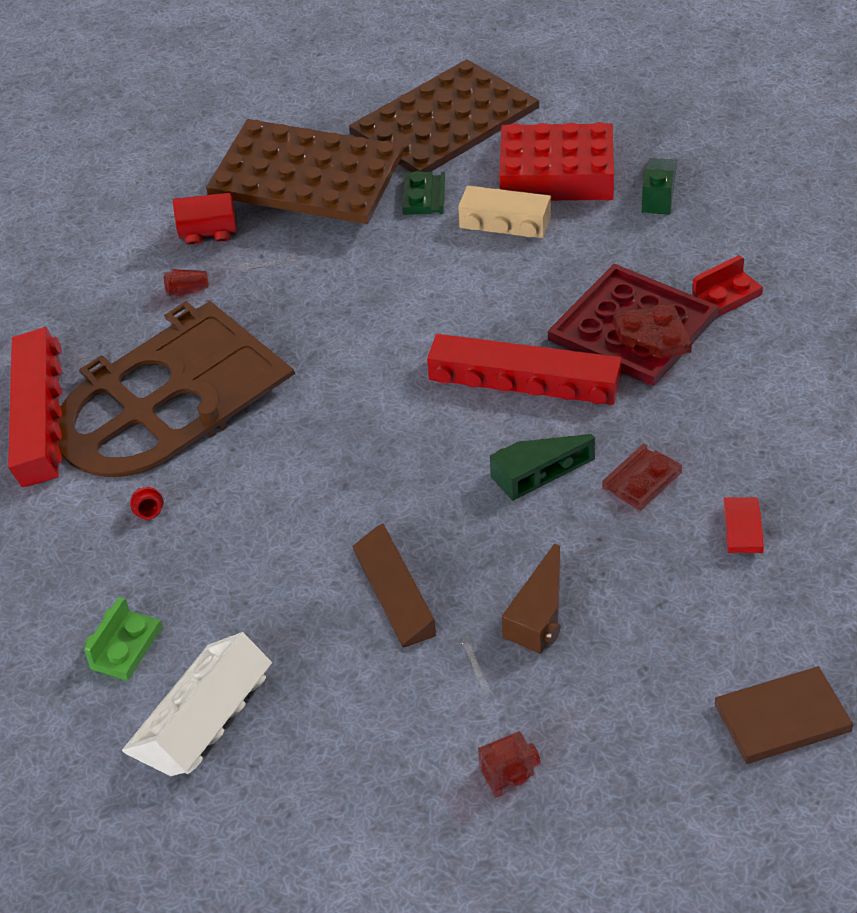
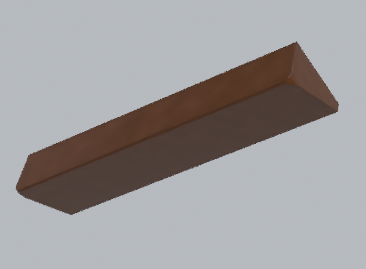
M380 524L354 544L353 550L404 648L435 637V620L385 525Z

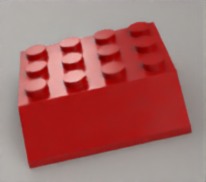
M514 123L502 125L499 171L500 190L551 196V201L613 200V123H540L534 125Z

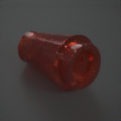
M171 269L170 272H165L163 277L166 295H174L175 298L208 288L209 286L206 271Z

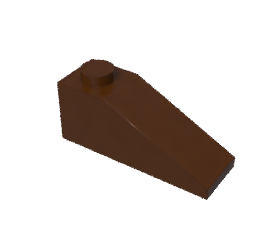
M553 544L502 615L503 638L541 654L548 643L553 644L556 641L561 629V625L558 624L561 568L559 545Z

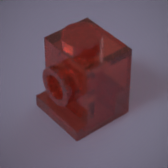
M520 731L478 748L479 769L495 798L502 796L503 787L508 785L518 786L526 782L530 776L534 775V767L541 764L536 747L533 743L527 744Z

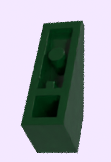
M649 158L642 186L641 213L670 215L677 160Z
M592 434L516 442L490 455L491 478L514 501L595 460V437Z

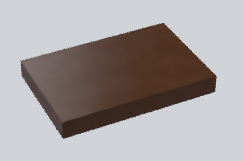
M819 666L715 697V707L746 764L852 732L853 728L851 719Z

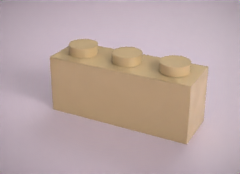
M467 186L458 206L459 227L500 234L544 238L551 218V196Z

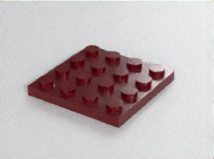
M613 264L547 331L548 340L576 352L622 357V373L655 386L718 316L719 306Z

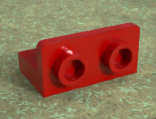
M738 255L693 278L692 295L718 305L717 317L761 296L763 287L743 271L744 258Z

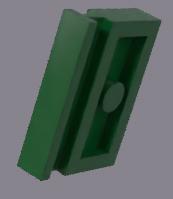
M421 171L405 173L402 202L403 215L431 214V212L444 214L445 172H441V175H433V172Z

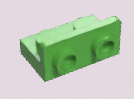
M118 597L113 606L106 610L103 620L95 633L91 634L86 640L84 651L90 669L128 681L161 631V620L130 611L127 600Z

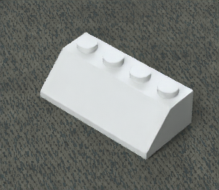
M243 632L207 645L122 751L169 776L191 773L201 763L203 759L201 753L205 748L214 744L223 735L224 729L222 726L229 718L235 717L244 708L246 703L243 700L248 693L256 690L265 681L266 676L264 673L272 662Z

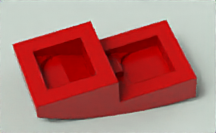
M723 497V512L726 524L725 539L728 553H763V531L758 497Z

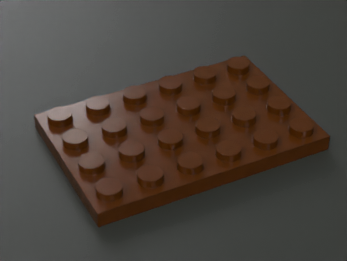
M466 59L350 124L349 132L355 137L402 144L403 156L399 165L410 172H432L501 131L502 125L513 124L538 109L539 100Z
M247 119L206 186L207 195L231 193L233 201L369 224L403 156V145Z

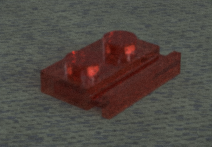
M644 443L602 481V488L604 490H610L616 497L640 511L682 473V465L657 450L654 452L648 450V445Z

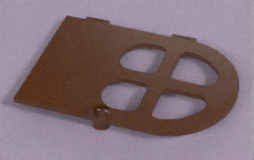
M185 301L164 315L165 319L172 324L171 326L111 364L101 355L79 369V372L87 380L75 388L60 406L62 411V417L59 418V427L62 433V439L59 440L61 455L77 469L97 476L122 477L150 470L166 462L207 433L213 437L216 435V427L219 426L222 431L226 429V421L295 375V371L211 301L197 309ZM182 310H185V312L181 313V314L178 315L177 317L174 316V315L178 314L179 312H181ZM101 364V366L97 367V368L94 369L93 371H91V372L89 371L90 369H92V368L95 367L96 365ZM144 365H161L171 371L169 381L144 398L136 397L121 383L124 376ZM99 393L109 394L124 408L122 413L89 434H82L75 430L76 420L80 411L93 396ZM193 393L200 396L203 401L197 407L199 417L183 428H170L154 413L158 407L179 394ZM133 424H141L159 440L152 449L127 457H106L98 452L101 445Z

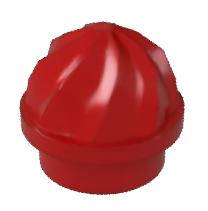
M148 486L138 488L130 498L132 512L144 520L157 517L164 505L161 493L157 489Z

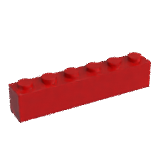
M47 327L12 337L8 468L21 487L32 486L58 478L59 463L62 462V455L59 449V440L62 439L59 427V418L62 417L59 405V396H62V389L59 383V375L62 374L59 355L62 354V348L58 338L52 337Z
M437 333L427 357L429 380L439 383L462 384L470 387L498 389L504 392H521L534 396L558 397L564 400L573 399L595 404L614 405L621 381L622 357Z

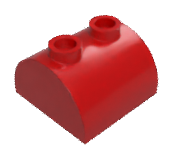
M231 193L172 199L179 239H185L187 245L203 243L202 237L214 236V241L216 242L231 240V234L237 233L236 205Z

